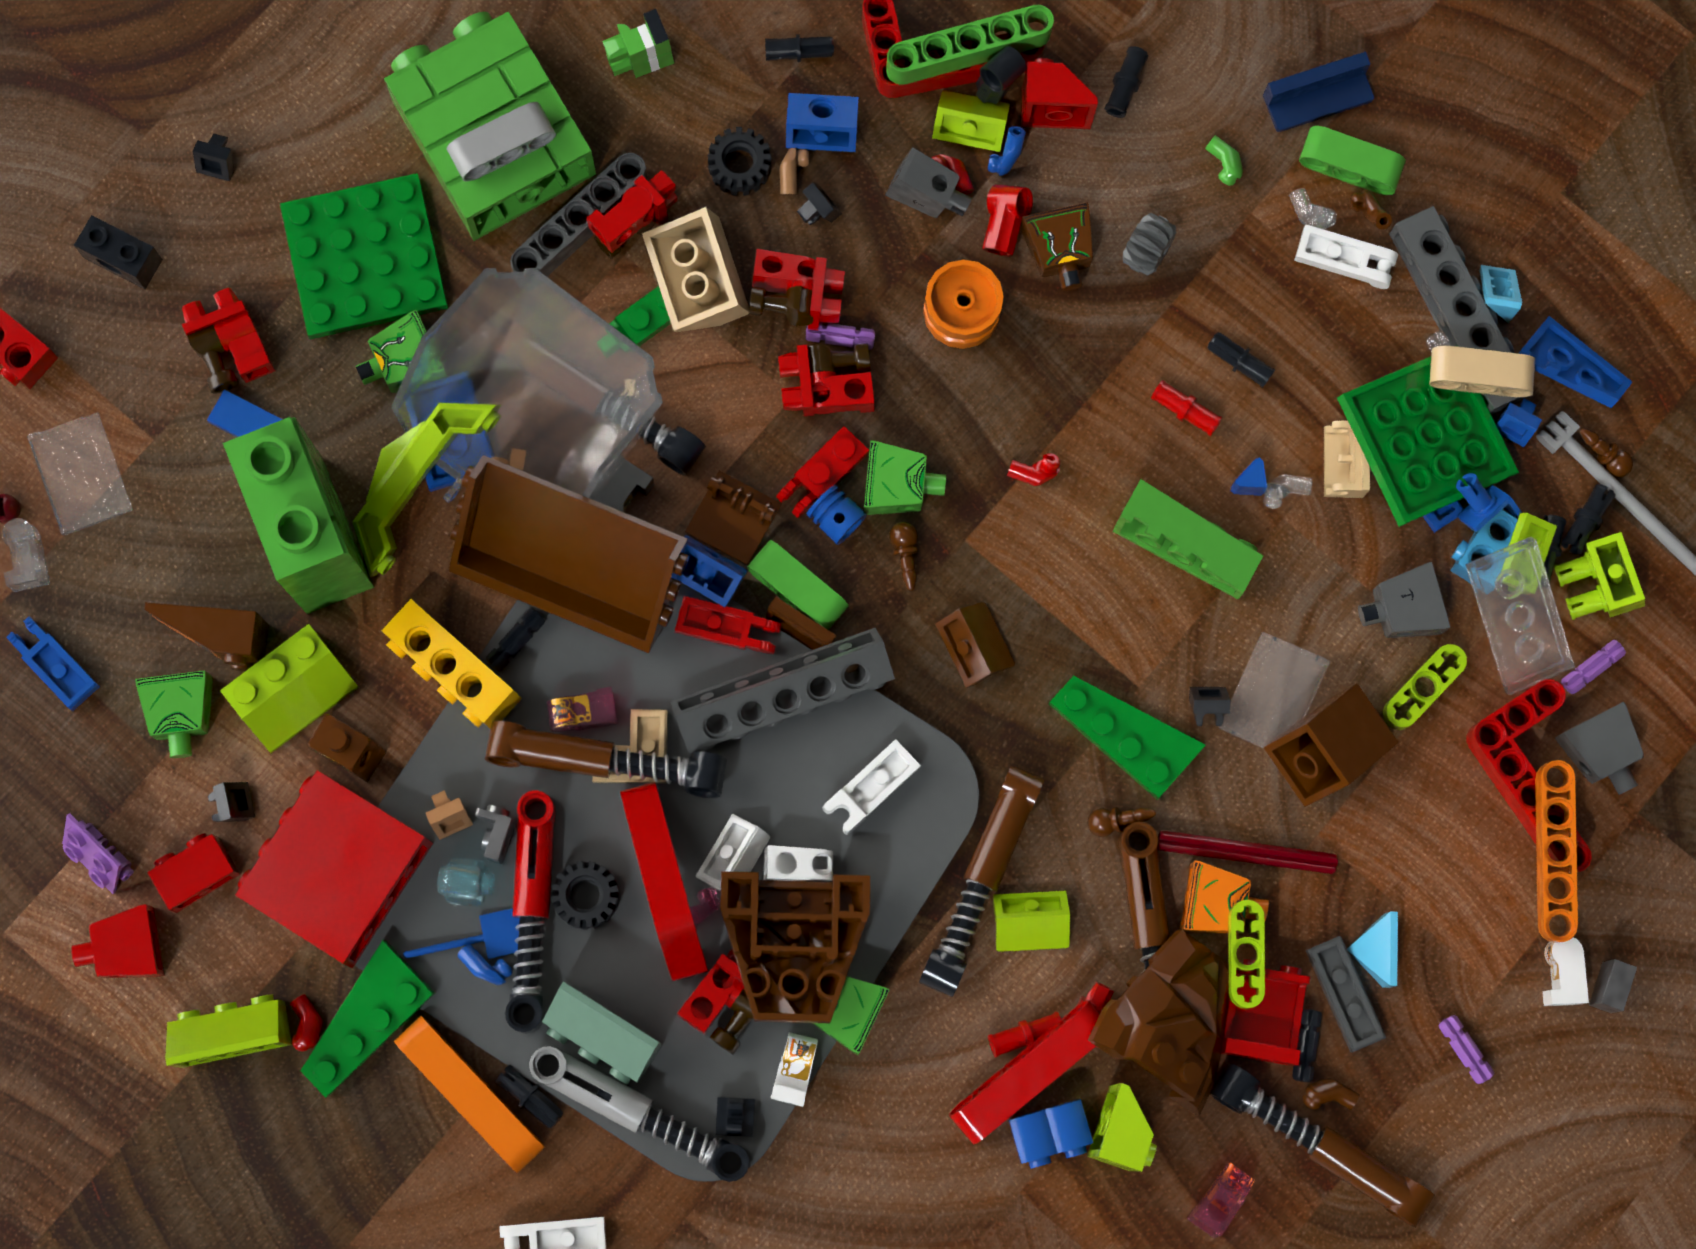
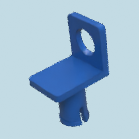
M1473 473L1462 477L1468 486H1465L1460 479L1456 483L1457 490L1461 492L1469 503L1457 517L1474 531L1480 530L1502 509L1517 519L1519 514L1522 513L1511 496L1494 485L1485 490L1478 477Z

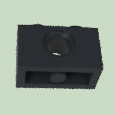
M92 215L74 244V247L84 259L143 289L147 288L163 260L153 246Z

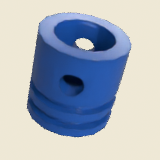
M833 485L811 506L807 512V517H814L813 522L816 525L820 523L819 528L836 545H839L861 525L867 514L850 497L845 498L846 493L844 491L838 492L839 487L837 485ZM844 516V521L839 524V519Z

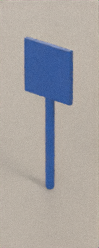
M513 908L480 915L479 919L483 934L405 951L403 956L404 958H412L479 942H485L488 959L514 954L518 950V944L515 942V939L519 936V931L515 927L519 925L520 918L512 917Z

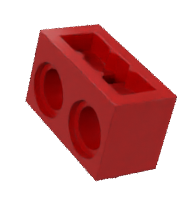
M0 308V333H4V338L0 342V366L3 367L0 370V374L15 387L21 382L28 389H31L58 357L49 347ZM27 354L31 355L30 362L26 366L17 367L20 357Z

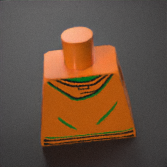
M1195 860L1189 867L1179 930H1184L1186 933L1228 934L1229 912L1236 903L1242 900L1257 902L1264 911V919L1266 921L1269 900L1249 897L1251 880ZM1244 907V911L1237 914V920H1242L1244 925L1245 919L1256 920L1255 914H1250L1248 907Z

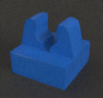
M1523 398L1519 407L1510 402L1496 422L1500 434L1524 447L1537 431L1542 419L1533 415L1536 404Z

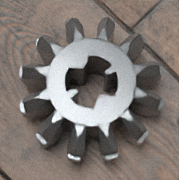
M1149 213L1144 216L1140 223L1137 224L1136 229L1126 244L1127 246L1123 251V263L1129 265L1130 269L1147 276L1155 272L1172 245L1176 234V226L1160 215L1158 217L1153 213Z

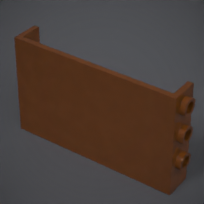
M485 455L481 457L475 468L469 466L462 480V487L466 488V491L461 496L456 508V513L460 514V519L455 523L450 537L455 543L449 572L649 653L661 633L662 627L666 628L672 617L674 607L670 606L669 603L670 601H675L682 582L676 579L677 575L681 576L689 559V555L684 554L688 538Z

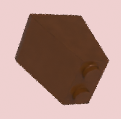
M1358 683L1328 699L1263 748L1304 807L1350 785L1399 742Z

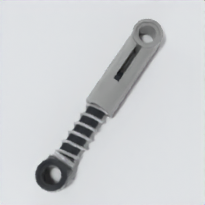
M551 1046L542 1047L531 1056L529 1062L530 1072L538 1082L634 1133H637L641 1127L642 1132L648 1131L652 1133L653 1139L660 1137L664 1140L665 1145L673 1144L676 1151L682 1149L687 1152L688 1157L693 1155L699 1158V1163L705 1164L707 1166L706 1169L715 1173L721 1180L727 1182L737 1181L748 1172L750 1161L745 1149L739 1145L731 1144L724 1139L721 1141L720 1139L717 1140V1138L710 1139L708 1133L702 1135L697 1132V1127L691 1129L686 1126L685 1121L680 1123L674 1120V1115L669 1117L663 1114L662 1109L657 1111L651 1107L654 1100L557 1048ZM547 1055H554L559 1061V1069L552 1076H544L540 1071V1062ZM568 1072L600 1088L597 1095L566 1079L565 1077ZM726 1152H736L741 1158V1168L734 1174L724 1172L720 1166L721 1157Z

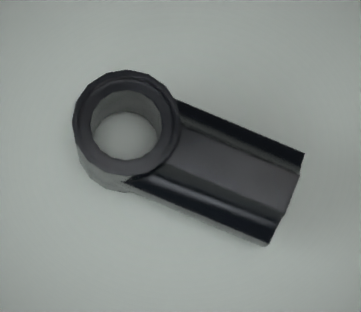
M1011 46L1004 47L980 68V77L976 82V96L983 103L989 102L995 105L999 103L1015 80L1026 71V62L1016 49Z

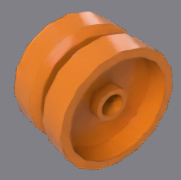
M963 259L949 262L934 273L927 285L923 314L926 327L935 339L949 347L965 349L978 346L990 338L998 326L1004 298L1001 283L992 270L979 262Z

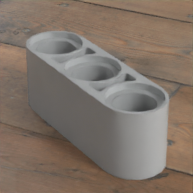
M530 102L456 138L447 146V151L463 181L469 182L547 145L556 137V133L540 103Z

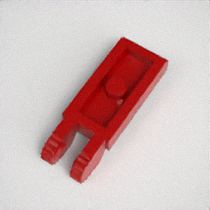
M843 426L794 474V478L780 490L776 498L783 503L802 485L809 494L800 500L792 511L799 518L825 491L833 485L840 483L869 454V449Z
M684 596L675 633L743 650L748 648L757 652L774 654L776 646L771 642L749 638L751 626L769 633H779L782 624L754 616L752 612L728 606L723 607L720 604Z

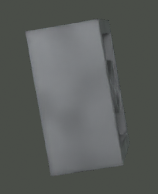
M1616 959L1602 962L1589 1006L1609 1013L1624 1011L1637 967Z

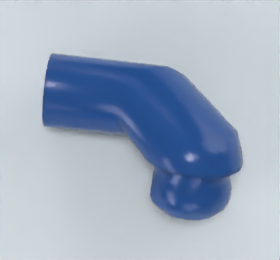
M1018 126L1009 128L1003 155H990L987 168L990 173H999L998 176L1009 173L1021 155L1026 134L1023 128Z
M471 944L464 946L458 953L457 957L475 977L495 985L506 983L505 979L513 973V969L503 959H498L491 966Z

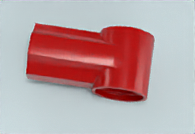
M998 184L990 188L987 195V209L991 215L982 247L984 251L1004 257L1013 255L1023 216L1030 215L1033 208V195L1029 188Z

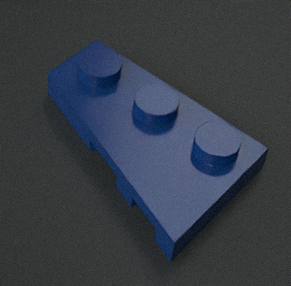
M1548 316L1518 353L1535 358V371L1609 408H1612L1632 384L1630 379L1550 316Z

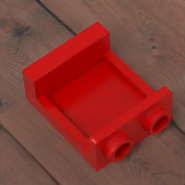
M1252 959L1243 960L1244 965H1251L1255 962ZM1280 965L1279 971L1265 969V995L1259 1005L1249 1009H1242L1234 1005L1229 997L1220 1054L1287 1066L1299 1065L1301 1050H1297L1305 991L1306 986L1310 984L1311 977L1301 975V968ZM1236 969L1237 977L1244 975V986L1237 988V993L1244 996V1002H1249V998L1256 995V989H1252L1249 986V976L1254 975L1257 977V970L1244 972Z

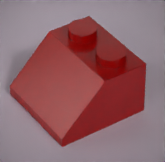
M1048 58L1027 62L1022 85L1021 127L1091 129L1098 105V98L1063 63H1054L1052 59Z

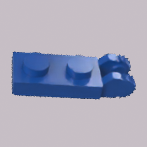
M29 616L23 622L26 628L40 640L30 649L25 644V641L14 632H11L6 638L23 655L21 657L23 661L71 711H74L100 686L51 634L46 633Z

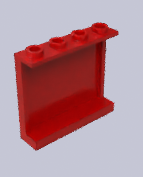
M317 770L313 777L309 776L301 785L299 790L300 796L294 806L287 808L279 820L280 827L273 838L267 839L261 846L258 853L259 859L252 870H247L238 882L239 889L235 896L342 964L353 969L433 843Z

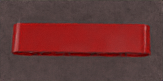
M1085 1000L1077 1005L956 1105L949 1113V1117L973 1145L983 1140L1096 1047L1088 1041V1038L1100 1013L1089 1000Z

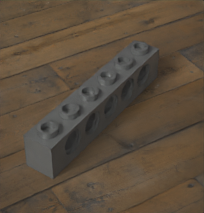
M1432 206L1397 222L1389 235L1447 345L1514 353L1512 343L1507 337L1502 336L1497 326L1498 318L1495 311L1486 306L1481 296L1482 289L1479 281L1475 276L1469 274L1465 266L1466 260L1462 249L1458 245H1454L1448 234L1449 226L1444 216L1438 215L1435 207ZM1423 244H1432L1437 249L1438 254L1431 255L1424 250ZM1439 274L1449 275L1453 279L1454 285L1449 286L1442 283ZM1461 304L1466 306L1470 316L1460 315L1455 305ZM1472 335L1481 336L1486 342V347L1475 345ZM1481 394L1491 415L1506 409L1510 402L1516 404L1521 402L1523 398H1526Z
M872 628L670 701L688 753L695 751L704 752L722 741L741 739L755 729L779 725L784 719L797 714L805 715L812 713L824 704L845 701L857 692L881 688L886 682L895 679L884 642L876 628ZM859 664V667L854 672L845 673V670L850 665ZM825 677L824 681L819 685H810L815 678ZM791 689L787 696L782 698L776 697L781 690ZM751 701L757 702L752 709L742 710L746 703ZM714 714L722 715L716 722H707L709 717Z

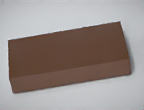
M775 597L768 607L765 619L781 623V631L811 650L831 644L836 638L835 634L778 597Z

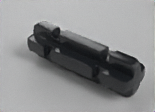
M529 609L522 617L523 621L521 623L517 622L498 643L500 647L498 649L494 648L486 656L487 663L495 670L502 671L509 663L508 659L510 657L514 658L533 637L531 633L533 631L537 632L544 625L545 620L543 616L536 610Z
M1304 1009L1302 1012V1029H1300L1297 1050H1301L1299 1065L1293 1066L1292 1074L1293 1079L1296 1081L1308 1083L1312 1082L1314 1078L1315 1067H1312V1063L1316 1062L1320 1032H1317V1027H1321L1322 1013L1317 1010Z

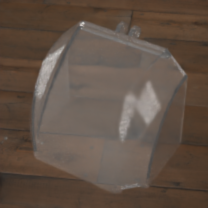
M485 268L421 338L391 408L406 433L421 422L426 421L439 403L501 405L498 410L501 418L490 432L483 430L480 434L458 433L436 463V465L456 479L443 497L447 502L453 501L459 494V491L462 489L463 477L469 466L475 468L483 455L490 458L501 457L508 460L512 448L526 450L524 472L596 500L636 445L663 401L661 393H658L653 373L655 368L653 357L536 268H525L523 272H497L496 268Z

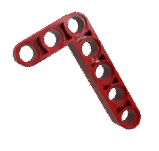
M892 0L863 1V29L876 86L883 96L898 98L977 82L980 77V68L987 62L904 85L886 80L884 76L887 74L886 63L889 49H881L877 46V43L886 40L894 45L902 41L894 3ZM873 9H882L886 14L881 17H875L869 12ZM1005 33L996 35V37L1001 40H1008L1011 38V35ZM971 40L964 41L961 43L962 46L966 49H975L978 47V45ZM1045 45L1036 48V53L1032 55L1020 53L1026 62V66L1027 62H1033L1043 57ZM940 50L928 52V55L935 59L944 57V53ZM898 59L894 62L900 68H906L911 65L905 59Z
M1545 679L1532 686L1473 725L1466 735L1469 749L1535 844V778L1537 772L1514 738L1558 710L1564 704L1566 692L1563 686L1553 679ZM1539 690H1545L1551 695V706H1545L1539 701ZM1510 709H1515L1521 713L1523 717L1521 726H1517L1510 721ZM1481 728H1485L1492 733L1494 738L1492 745H1486L1480 740L1479 731ZM1502 758H1506L1513 763L1514 774L1512 776L1506 775L1501 770L1500 762ZM1523 788H1527L1534 793L1535 803L1533 806L1523 802L1521 798ZM1551 805L1547 811L1548 819L1559 825L1564 820V811L1558 805ZM1576 830L1577 873L1590 865L1592 855L1588 845ZM1553 841L1548 846V854L1552 860L1560 862L1564 858L1565 850L1562 844Z
M656 782L620 791L654 925L672 982L708 972Z

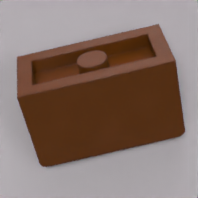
M985 602L959 608L935 623L966 688L978 684L994 673L1015 666V662Z

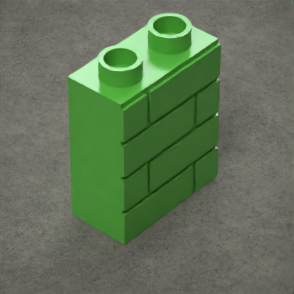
M478 12L465 18L453 30L456 40L432 53L426 45H417L405 50L391 64L394 73L384 78L396 109L473 241L596 175L590 147L574 120H572L568 110L509 12L495 19H492L488 12ZM539 102L556 133V137L547 145L485 176L469 182L463 181L447 151V146L456 138L527 103Z
M295 417L285 418L223 443L276 581L306 614L374 588L339 497L334 490L335 487L325 462Z

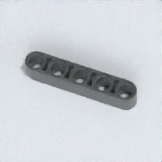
M624 153L619 156L515 250L510 262L514 277L519 284L525 287H534L540 284L594 235L589 229L587 222L579 226L572 224L571 220L576 215L588 217L596 209L604 216L622 201L623 194L627 189L635 186L634 181L638 177L643 175L648 180L645 162L642 157L635 153ZM630 168L637 169L640 172L637 177L632 179L622 176L623 172ZM605 191L614 194L612 200L608 202H601L596 199L600 193ZM551 238H559L563 241L560 247L556 249L547 248L545 243ZM526 261H532L537 264L536 268L531 272L525 273L519 270L521 264Z

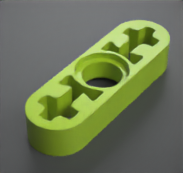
M1447 644L1440 647L1386 703L1383 709V718L1388 726L1397 730H1403L1411 726L1463 672L1467 665V657L1459 646ZM1442 654L1446 657L1450 654L1454 655L1456 659L1453 664L1457 667L1456 669L1449 667L1440 676L1434 672L1444 662ZM1426 677L1433 682L1434 693L1431 696L1424 697L1416 691L1415 683L1418 678ZM1410 698L1422 705L1419 709L1418 705L1414 703L1406 711L1405 714L1409 718L1408 720L1405 718L1397 720L1394 717L1396 710L1393 706L1401 707Z
M1242 900L1230 909L1228 916L1229 997L1237 1007L1249 1009L1259 1005L1265 995L1264 911L1257 902ZM1244 907H1248L1249 913L1256 916V920L1249 923V934L1256 932L1257 939L1252 937L1236 939V932L1244 933V922L1237 920V914L1242 913ZM1241 944H1250L1255 948L1257 957L1253 964L1244 965L1237 959L1236 952ZM1236 969L1244 972L1257 970V977L1254 975L1249 976L1250 988L1256 989V995L1251 996L1249 1002H1244V996L1237 993V988L1244 986V975L1237 977Z

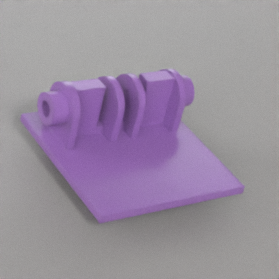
M69 813L66 816L62 842L64 852L75 863L80 861L89 870L88 874L100 888L106 887L114 894L117 889L118 879L126 881L134 873L130 868L132 863L119 851L114 854L116 851L115 846L112 845L105 849L109 841L103 838V835L91 823L86 824L83 820L78 822Z

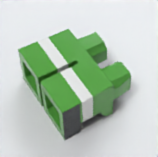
M656 9L643 14L645 24L631 30L625 24H617L619 34L602 41L614 76L632 70L635 78L674 64L669 38Z

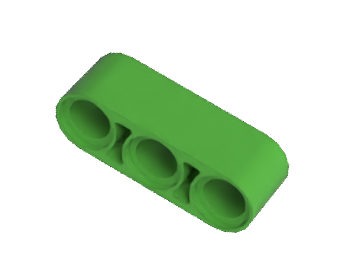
M1312 126L1308 132L1299 162L1308 169L1382 195H1393L1406 159L1399 153L1330 128Z
M772 540L766 543L746 567L757 580L781 600L827 630L832 627L849 607L848 603L838 593Z

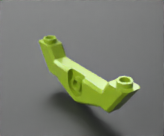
M439 403L426 421L421 422L381 449L367 495V502L353 520L370 577H374L378 573L385 575L395 563L396 558L392 555L397 547L390 526L414 495L415 490L431 468L436 465L458 433L480 434L483 430L490 432L501 418V415L498 413L501 405Z

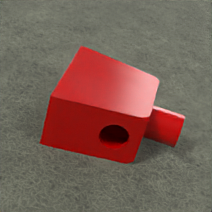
M147 904L139 905L90 924L91 942L72 945L71 948L75 967L94 964L97 977L138 978L165 976L154 907Z

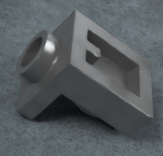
M488 805L486 810L477 808L475 816L478 819L494 823L493 829L487 828L482 840L481 849L485 850L484 857L489 861L503 864L516 822L512 818L507 817L509 811L493 805Z

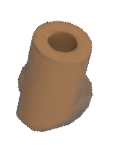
M790 148L787 151L779 167L780 194H798L797 167L809 165L808 149Z

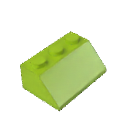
M308 624L220 691L245 724L272 754L359 687L318 633Z
M273 994L251 998L252 1005L237 1008V1003L231 1002L214 1006L215 1013L200 1015V1010H192L177 1014V1021L167 1022L166 1065L185 1068L292 1045L285 1001L274 1000Z
M1119 1083L1109 1086L1093 1135V1143L1090 1145L1087 1157L1127 1171L1142 1172L1144 1166H1151L1157 1145L1151 1143L1154 1134L1129 1085Z

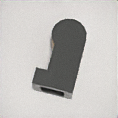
M623 458L595 501L625 513V509L638 491L645 496L649 494L655 485L654 479Z

